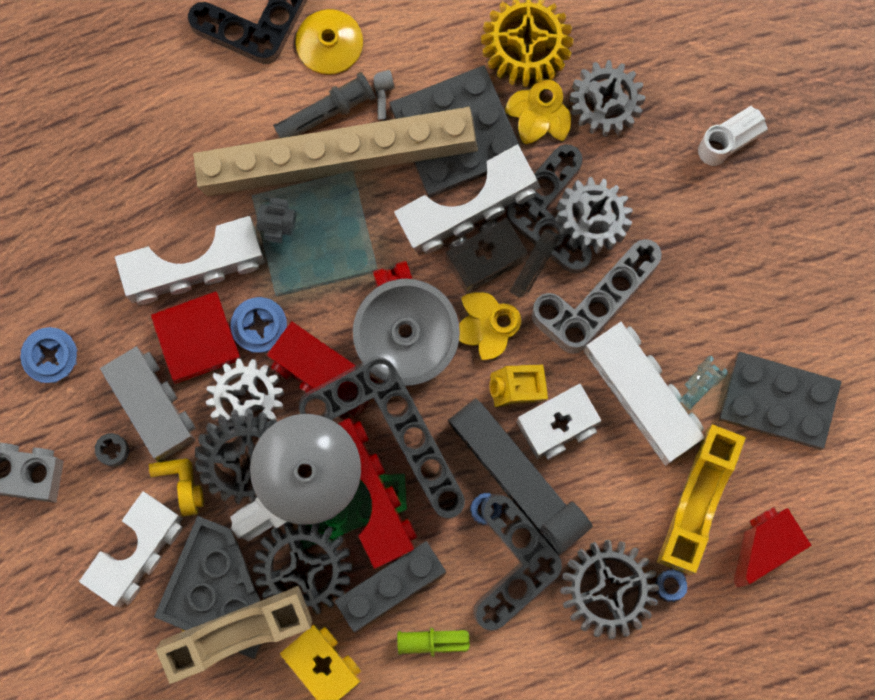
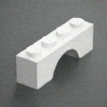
M517 144L487 161L485 185L481 192L470 202L461 206L448 207L439 205L424 195L394 211L413 249L418 254L423 251L425 254H429L444 245L442 241L452 235L461 237L472 231L474 223L484 218L489 221L502 215L505 212L504 207L515 201L517 204H521L530 200L536 195L535 190L541 187Z
M250 216L217 225L213 243L208 251L197 260L189 263L175 264L164 261L149 246L115 256L125 295L131 303L137 302L138 305L152 303L158 299V295L171 292L172 295L188 292L192 289L191 285L205 282L207 285L221 282L225 279V275L237 271L239 274L251 273L259 268L258 265L265 263Z

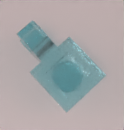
M708 356L698 366V371L684 384L689 391L680 401L689 409L712 386L718 385L728 374V370L725 368L721 371L714 364L711 365V362L714 360L712 356Z

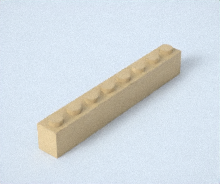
M470 107L197 152L193 153L197 187L206 196L476 152L478 148Z

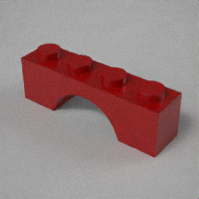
M350 417L338 424L351 436L358 449L361 462L360 479L364 482L371 495L372 514L369 522L360 532L359 538L375 569L414 550L412 540L416 539L417 535L409 519L402 521L396 508L401 506V502L393 486L386 488L380 475L385 473L379 457L376 453L371 456L369 455L364 444L369 441V437L361 421L354 423Z

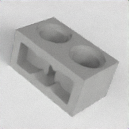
M0 443V464L6 460H9L11 463L9 475L5 478H0V495L57 503L64 461L54 457L53 450L33 448L32 453L19 452L20 446ZM44 465L47 470L45 479L40 483H34L32 479L34 469Z

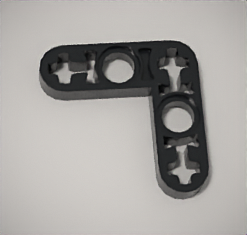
M269 0L257 24L211 3L198 2L190 8L188 21L193 32L198 36L254 61L268 64L274 62L281 54L307 0H291L292 5L286 2L287 0ZM285 10L288 12V21L283 25L272 23L270 17L274 11ZM206 13H209L211 21L219 25L218 33L216 34L215 25L209 22H204L201 26L197 17H204ZM233 25L240 26L244 30L243 36L235 41L225 37L226 30ZM251 32H253L254 41L260 44H264L269 40L272 50L265 49L263 53H260L259 46L250 41Z

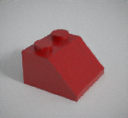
M772 507L749 521L752 528L743 534L733 582L737 588L750 585L812 546L788 508L777 512L775 507Z

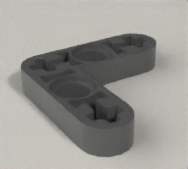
M565 144L555 149L534 173L537 181L540 179L550 180L554 185V191L550 195L544 196L538 194L535 190L536 195L530 200L521 204H517L516 201L509 204L507 207V220L513 228L564 270L570 273H580L587 269L592 257L590 247L588 246L585 252L582 251L581 259L584 261L582 263L577 260L573 264L568 261L570 254L563 247L558 254L555 250L561 246L565 237L570 241L571 235L569 233L561 235L560 230L564 224L557 223L556 217L547 211L549 206L576 177L582 166L583 158L578 148ZM570 155L573 157L572 165L574 167L565 166L559 176L564 180L560 181L553 172L560 166V156L567 158ZM516 206L520 209L525 206L529 207L528 215L535 222L538 216L543 218L537 222L533 231L528 229L531 227L532 222L526 217L515 218ZM544 226H552L558 231L559 237L553 243H546L539 236L540 229ZM569 241L566 244V247L572 252H576L578 249L581 250L582 243L579 241L573 245H570Z
M500 494L490 495L483 501L481 515L488 526L520 563L485 593L474 606L473 614L476 622L484 629L491 631L503 627L559 576L562 569V562L558 554L513 501ZM494 502L499 505L505 503L506 507L503 509V512L509 520L513 521L515 516L519 518L518 521L513 522L507 527L504 534L501 528L507 525L503 520L498 517L492 519L490 517L493 513L491 505ZM519 528H526L531 535L529 544L524 548H517L512 543V535ZM540 557L546 560L551 557L552 561L549 563L551 571L549 573L539 571L534 576L535 579L539 580V583L534 585L532 579L523 574V571L527 568L530 573H534L540 566L537 561ZM515 579H522L527 585L526 594L519 599L511 598L508 593L509 584ZM501 592L503 598L512 604V607L507 609L502 604L495 612L498 616L495 621L489 618L483 621L482 618L486 614L483 608L486 605L492 608L497 606L501 600L496 595Z

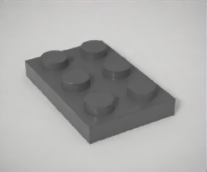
M738 352L719 421L823 450L842 381Z

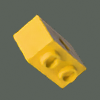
M312 625L310 629L305 631L279 654L316 700H341L362 682L357 677L362 671L349 655L342 658L334 647L338 644V641L325 626L319 630L316 625ZM320 656L323 659L330 657L333 662L329 665L332 672L329 675L325 672L317 673L315 671V668L318 666V662L315 660L317 657Z

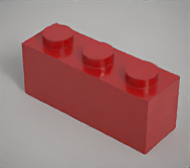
M293 321L290 322L267 354L268 359L273 363L270 369L285 380L290 376L301 383L298 388L304 393L356 366ZM370 376L371 381H373L374 383H379L376 379ZM350 381L343 382L337 389L338 397L343 400H350L357 393L356 384ZM371 399L338 417L345 420L349 416L355 421Z

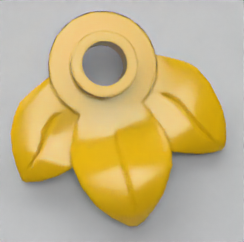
M543 79L542 82L535 83L530 90L517 91L509 98L505 108L506 114L519 117L518 131L524 144L537 141L547 131L556 139L564 141L571 126V114L562 104V88L557 82L550 79ZM543 90H549L553 94L552 100L548 103L542 102L539 98Z
M474 292L462 296V304L469 316L459 323V342L470 346L479 345V354L482 360H490L500 356L506 349L508 338L514 336L520 329L521 315L519 311L510 304H499L488 293ZM501 316H506L510 319V325L500 327L497 324V319Z

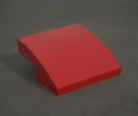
M217 291L151 314L152 322L174 384L219 369L224 364L230 365L235 363L237 359H241Z

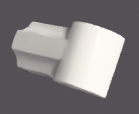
M750 106L721 125L711 126L706 131L698 147L700 159L710 166L722 164L728 156L768 131L765 118L758 109ZM709 141L720 142L724 149H714Z
M257 496L254 498V501L248 503L230 517L232 521L231 529L234 534L248 542L272 526L278 528L287 522L276 517L266 509Z

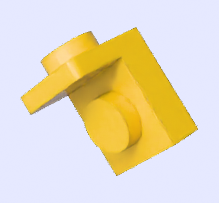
M543 365L505 366L490 374L489 391L493 397L495 407H503L510 403L543 402L548 399Z

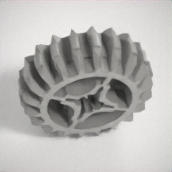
M610 540L604 541V552H600L595 542L591 543L590 551L592 556L589 557L586 551L580 549L577 554L582 563L579 564L572 559L568 562V566L576 571L575 574H562L563 580L572 582L571 587H562L560 589L561 594H572V600L564 602L563 607L566 609L575 605L578 611L570 616L571 621H575L583 616L585 621L581 624L580 629L586 631L591 623L596 625L594 629L595 637L601 636L603 627L607 628L609 639L615 638V627H619L624 637L628 636L630 631L627 623L630 622L636 630L641 629L642 624L637 616L640 615L645 619H650L652 614L644 606L645 604L656 606L658 600L655 598L647 597L648 592L659 590V585L647 584V579L655 577L656 572L651 570L644 574L642 567L649 563V559L645 557L638 563L633 559L639 552L637 548L634 547L628 555L623 554L625 542L618 543L616 552L612 551ZM605 560H615L624 564L634 575L625 578L614 576L610 568L607 567ZM594 563L597 570V585L594 589L581 594L580 583L586 569ZM605 579L611 580V584L614 582L617 585L626 583L625 586L618 588L614 592L615 599L612 600L608 599V595L604 597L602 594L592 596V594L600 591L605 586ZM638 585L636 604L625 616L622 595L628 588ZM597 600L603 601L607 604L615 620H606L594 615L585 604Z

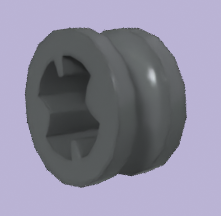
M108 433L97 440L95 455L101 463L110 467H117L127 460L129 446L121 436ZM110 441H113L117 446H121V452H116L118 456L114 459L107 454H103L104 447L109 448L106 444Z

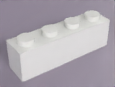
M619 322L587 344L583 352L666 466L705 438L701 433L704 427L695 414L690 413L688 415L680 403L683 401V398L675 386L672 384L667 386L659 375L662 373V369L655 358L651 355L646 357L639 347L641 340L634 329L630 326L626 328L622 322Z

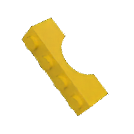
M713 424L705 430L703 435L705 438L699 446L657 559V563L687 575L696 574L709 540V531L716 508L725 486L735 469L746 439L744 436Z

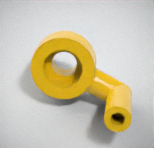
M184 458L149 463L151 478L179 474L177 493L181 515L183 517L197 515L198 507L204 506V497L201 485L195 486L192 462Z

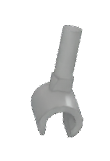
M390 70L379 72L374 76V87L377 95V117L381 121L386 120V96L384 91L395 88Z

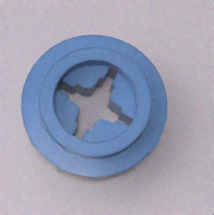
M263 297L251 298L241 303L234 311L231 319V332L239 346L252 353H267L287 328V319L282 308L273 300ZM255 312H257L263 322L269 321V325L264 327L265 333L262 339L256 330L250 331L249 329L250 326L255 324Z
M42 328L29 335L23 343L20 354L21 364L25 372L34 380L40 383H57V381L69 377L71 370L77 365L78 349L66 332L58 328ZM41 345L51 351L57 348L58 351L55 357L58 359V366L49 361L44 364L42 363L45 356L40 348Z

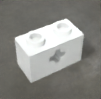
M578 384L519 416L516 423L536 458L538 459L545 455L547 460L566 450L565 443L575 438L580 443L597 433L595 427L602 420L582 385ZM555 417H558L560 421L567 419L569 423L565 428L566 432H563L560 428L553 430L552 426L555 422Z

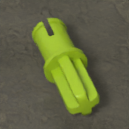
M430 628V631H398L397 633L398 655L431 653V657H434L435 653L467 652L470 648L469 633L466 630L434 631V628Z

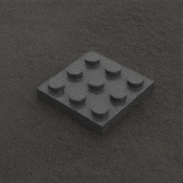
M485 65L389 102L395 119L470 107L478 151L413 162L428 198L487 175L488 160L517 144L519 145Z

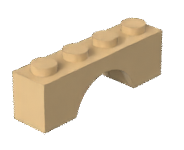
M297 586L163 639L156 648V652L169 684L205 671L216 662L241 650L262 643L278 642L311 628L312 618L301 590Z

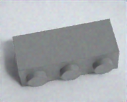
M136 346L100 368L156 461L162 462L196 441L191 431L196 429L195 425L186 411L178 412L173 403L178 397L168 381L161 384L155 374L160 368L150 352L143 354Z

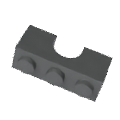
M425 541L334 602L353 632L357 633L406 598L418 593L444 576L446 570L428 542Z

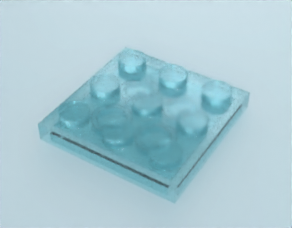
M353 171L252 195L256 216H258L261 204L270 205L271 197L288 200L289 209L297 211L294 233L292 236L283 235L282 243L265 241L264 232L260 231L276 297L372 274V271L377 270Z

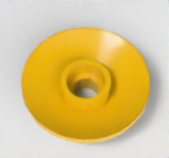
M334 9L320 10L308 16L301 23L296 34V50L300 60L310 70L323 75L339 74L350 69L359 59L363 49L362 31L358 23L350 15ZM327 33L335 36L331 42H325L322 38Z

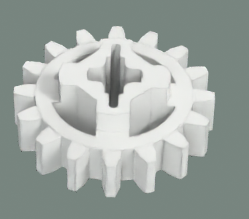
M237 359L236 368L231 369L229 365L224 364L225 374L223 376L216 373L212 375L217 385L207 386L206 390L214 395V398L207 400L206 405L212 408L216 407V410L210 415L213 420H218L220 414L225 416L227 420L232 418L225 412L222 400L231 403L233 409L238 411L239 417L245 416V412L249 408L253 413L258 409L263 410L267 415V419L272 420L275 418V420H278L273 410L283 409V404L276 400V397L284 395V391L282 388H274V385L280 381L277 375L267 377L270 371L269 366L265 364L258 370L256 360L251 359L248 367H246L241 359ZM241 376L240 381L232 386L227 385L234 378ZM258 378L265 383L268 395L258 392L256 389ZM246 390H248L255 399L246 400L245 404L242 405L239 399L234 396L244 395Z

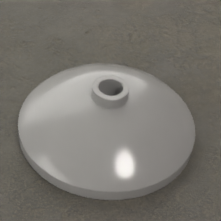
M397 279L378 286L362 301L355 315L353 340L360 360L364 362L375 356L388 359L396 368L405 386L421 384L439 375L449 365L458 347L460 331L454 307L440 290L420 280ZM403 324L411 326L412 332L408 337H401L399 335V327ZM384 364L374 365L370 370L372 374L384 381L389 375L388 367Z
M297 414L279 420L263 433L252 453L250 476L258 499L276 517L295 524H316L339 514L353 499L360 481L361 462L354 441L339 424L320 415ZM301 464L311 466L312 474L309 477L304 478L299 475L298 467Z

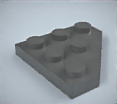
M197 516L155 613V618L183 630H188L261 601L234 532L231 529ZM262 644L249 647L238 653L256 659Z

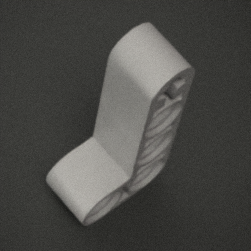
M643 239L637 241L575 310L556 294H542L536 299L533 306V323L564 351L572 354L582 352L586 345L594 340L654 273L661 261L662 253L660 247L652 240ZM645 253L650 256L649 261L643 262L637 272H635L633 267L638 257H642ZM616 277H623L629 282L630 288L626 291H619L613 286L612 280ZM599 302L606 307L607 314L602 317H596L589 311V305ZM543 305H551L555 307L558 315L554 319H545L539 314V308ZM569 328H578L582 331L584 340L573 343L567 339L565 331Z

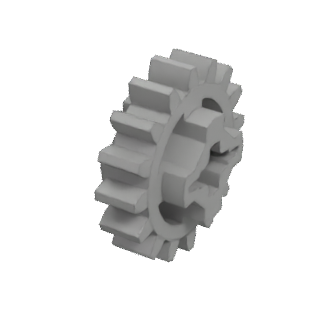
M607 60L605 68L601 69L599 64L595 62L592 66V73L583 69L580 74L581 80L575 79L572 88L575 92L570 93L569 101L577 104L572 106L571 113L572 115L581 114L578 123L580 126L586 123L591 124V134L597 128L602 129L603 137L608 136L610 129H614L616 134L620 135L623 130V124L631 129L635 123L633 117L640 118L643 110L639 106L644 104L645 96L638 93L642 91L643 83H633L636 72L632 71L626 75L624 73L625 64L623 63L617 69H613L611 60ZM621 85L627 90L628 95L623 93ZM613 89L612 99L605 104L604 108H601L602 99ZM586 102L592 105L593 113L587 107ZM613 115H617V116H618V117H615V118L606 119L607 117H610V116H613Z
M592 177L588 178L585 186L579 180L575 181L572 189H565L562 195L563 199L559 200L556 207L560 212H558L555 220L557 223H564L560 234L566 235L569 233L571 235L569 244L573 245L577 241L581 242V251L584 252L589 245L593 246L595 253H600L603 245L607 249L612 250L616 241L620 243L623 241L626 232H628L632 221L628 218L633 210L632 208L624 207L628 197H618L616 195L619 189L617 185L611 189L606 188L607 180L605 179L601 181L600 185H595ZM600 210L599 214H597L595 217L593 216L590 220H587L588 217L592 216L593 214H596L597 211Z

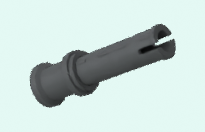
M357 73V78L339 88L337 86L332 87L329 91L330 95L303 108L277 124H273L280 138L298 136L339 113L341 115L349 114L351 108L367 99L370 101L375 100L376 97L363 73Z

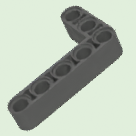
M379 356L369 358L308 391L301 397L299 401L300 414H307L305 412L307 402L312 399H320L325 403V411L321 416L330 420L374 398L437 514L444 518H453L462 512L465 505L464 495L396 368L388 359ZM377 364H384L389 370L387 379L381 383H374L370 380L369 376L371 368ZM346 381L353 382L357 386V393L350 400H343L337 395L339 385ZM394 396H401L406 402L404 410L399 414H391L387 411V402ZM411 428H419L422 431L421 441L414 446L405 444L404 435L406 431ZM430 459L438 461L439 470L434 476L425 477L421 474V466L425 461ZM445 491H452L456 495L454 504L448 508L440 507L438 505L439 496Z
M474 398L448 419L449 424L558 555H561L593 528L590 520L573 501L567 505L563 502L477 398Z

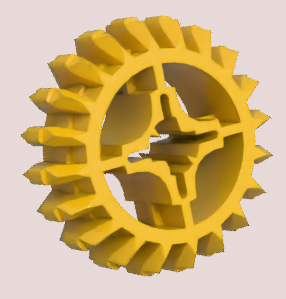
M512 0V6L510 7L502 1L499 5L500 12L495 10L490 12L489 18L491 21L484 22L483 30L486 33L481 35V44L485 45L482 49L483 57L490 58L488 61L490 69L499 67L497 71L499 79L509 74V83L511 85L515 84L517 78L523 79L522 85L526 88L529 85V79L534 78L535 83H540L543 81L544 75L547 79L552 80L555 78L554 70H564L565 63L563 60L570 59L571 51L568 48L573 46L574 39L568 36L572 31L571 24H563L566 21L565 12L555 15L557 10L555 3L546 8L544 7L545 0H538L537 3H532V0H525L524 3H520L519 0ZM522 20L520 27L502 32L511 23ZM534 21L544 25L551 34H548V31L537 28ZM526 29L528 30V38H530L531 43L529 44L528 53H526V44H524L523 39L525 38ZM502 48L518 54L521 62L512 59ZM546 49H553L544 59L532 62L535 54L546 52Z

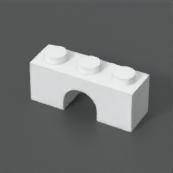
M142 491L122 520L137 535L138 545L134 554L125 560H116L109 554L100 551L79 582L115 607L121 608L124 603L129 605L141 588L137 584L145 573L150 575L161 561L162 557L158 554L166 543L171 545L179 536L183 528L179 524L183 518Z

